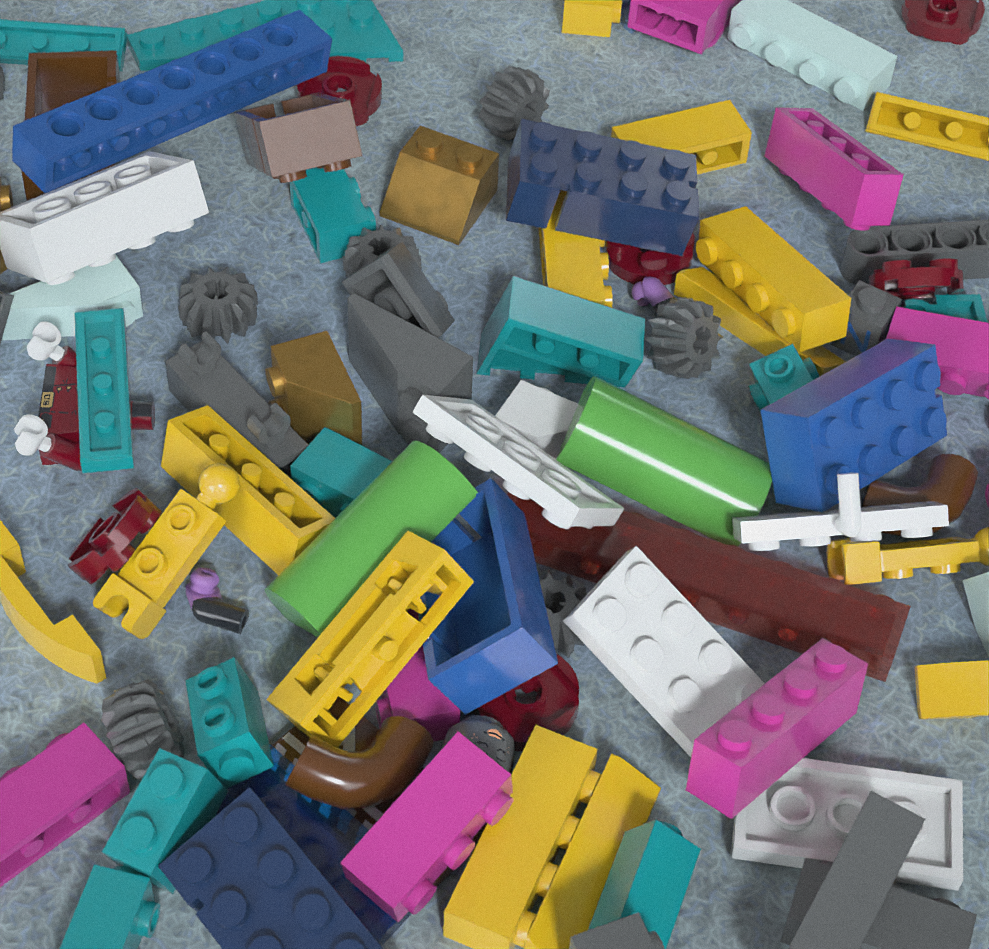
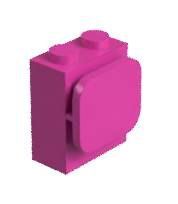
M631 0L628 27L702 55L706 48L716 44L730 24L732 8L740 3L741 0Z

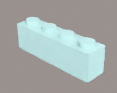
M742 0L731 11L727 40L735 43L739 48L746 49L762 57L772 65L781 67L800 77L806 83L815 85L836 96L844 103H849L864 111L874 102L876 92L883 93L890 87L897 60L896 55L788 0Z

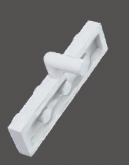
M858 473L837 474L839 509L826 510L823 513L808 511L732 518L734 539L741 543H748L749 550L752 551L780 548L779 540L799 538L800 546L831 544L830 536L833 535L848 536L851 542L882 540L881 531L901 530V537L904 538L928 537L933 535L932 527L949 526L948 506L935 501L861 507Z

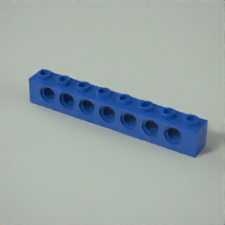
M299 9L14 125L12 161L44 193H48L327 72L333 38Z

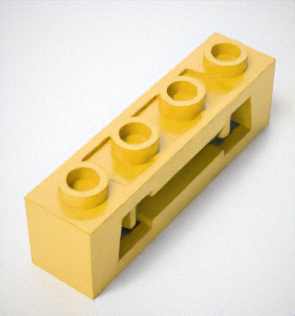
M407 531L266 700L307 736L311 737L313 734L338 748L474 581L445 549ZM426 591L440 595L420 622L407 613L409 608L419 614L424 613L427 608L420 597ZM354 682L361 693L337 720L329 712V709L338 696L347 702L352 700L353 694L344 687L347 683L352 685Z

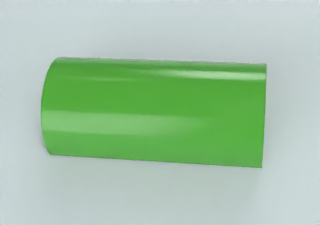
M593 376L584 388L556 458L564 466L733 549H736L741 542L734 539L732 518L758 516L772 483L769 462L597 376Z
M412 441L265 588V593L288 621L319 637L407 531L432 542L476 497L478 492L466 477L440 453L420 441Z

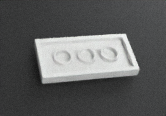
M422 395L413 411L415 415L428 423L426 431L448 444H453L454 442L466 451L464 458L470 464L483 471L490 472L492 470L505 479L502 485L507 491L521 499L530 500L531 498L544 508L542 515L558 527L569 529L572 526H582L591 529L593 526H614L624 510L618 503L473 400Z
M637 546L628 550L563 620L690 757L692 756L695 738L765 684Z
M803 758L734 817L731 858L802 868L805 858L817 862H834L870 791H873L925 818L918 836L894 882L958 891L963 882L962 780Z

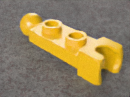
M212 464L204 469L200 475V493L196 498L180 489L118 575L115 573L111 574L95 596L93 606L112 618L120 616L129 607L121 621V626L139 639L147 638L166 613V609L163 607H165L227 522L214 512L213 509L217 504L228 503L237 496L240 489L237 472L226 464Z
M989 527L979 530L970 539L947 537L880 544L878 541L851 542L850 538L831 540V544L827 545L826 549L829 579L844 580L845 585L881 582L882 578L900 579L913 577V568L930 567V573L947 574L960 572L961 563L980 562L985 566H989Z

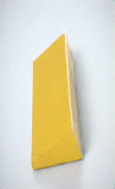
M876 92L865 132L989 161L988 117Z
M706 268L686 269L676 275L675 296L678 298H693L695 301H703L708 305H712L713 315L721 318V327L764 356L790 345L764 319L753 312L749 305L729 289L720 278ZM822 345L800 353L798 352L802 360L808 357L811 358L819 376L846 362Z
M611 753L529 930L524 949H569L571 936L588 931L625 831L643 825L649 819L660 794L661 787L615 754Z

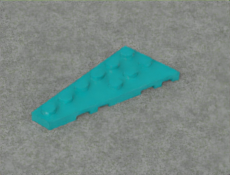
M262 0L237 8H228L221 12L196 18H187L183 21L160 27L147 28L127 36V46L140 71H148L300 9L333 38L329 57L348 56L365 62L366 58H388L389 62L403 61V49L372 0Z

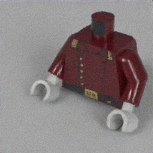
M40 322L32 332L34 337L28 343L27 351L29 356L35 360H46L50 357L53 359L52 364H46L39 415L37 417L27 414L21 417L14 428L15 433L19 435L15 446L20 454L27 456L34 454L38 449L42 465L61 464L72 470L82 471L80 463L76 351L67 345L64 347L58 346L61 341V334L58 328L52 323ZM130 401L132 430H154V401Z

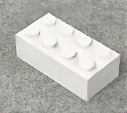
M148 151L1 211L0 250L7 269L26 275L29 278L44 281L49 285L61 284L74 278V271L85 266L98 267L115 260V253L127 248L140 249L147 247L156 241L155 236L166 231L179 232L192 227L195 224L194 219L209 213L194 160Z

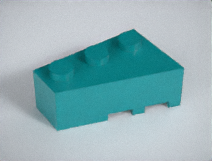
M513 276L481 332L476 375L490 376L491 369L520 371V378L535 380V373L565 375V382L588 384L593 376H597L617 387L625 388L643 362L645 319Z

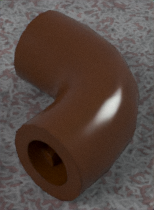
M940 454L929 462L924 481L917 487L896 486L878 479L870 483L861 507L935 501L948 506V521L951 524L960 517L970 501L977 481L978 471L973 463L960 455ZM946 526L932 527V532L936 533ZM901 530L881 531V533L901 536Z
M401 716L386 718L371 745L362 751L349 752L337 748L312 734L285 785L310 799L340 809L374 807L401 794L422 770L433 748L434 740L425 727L416 721Z

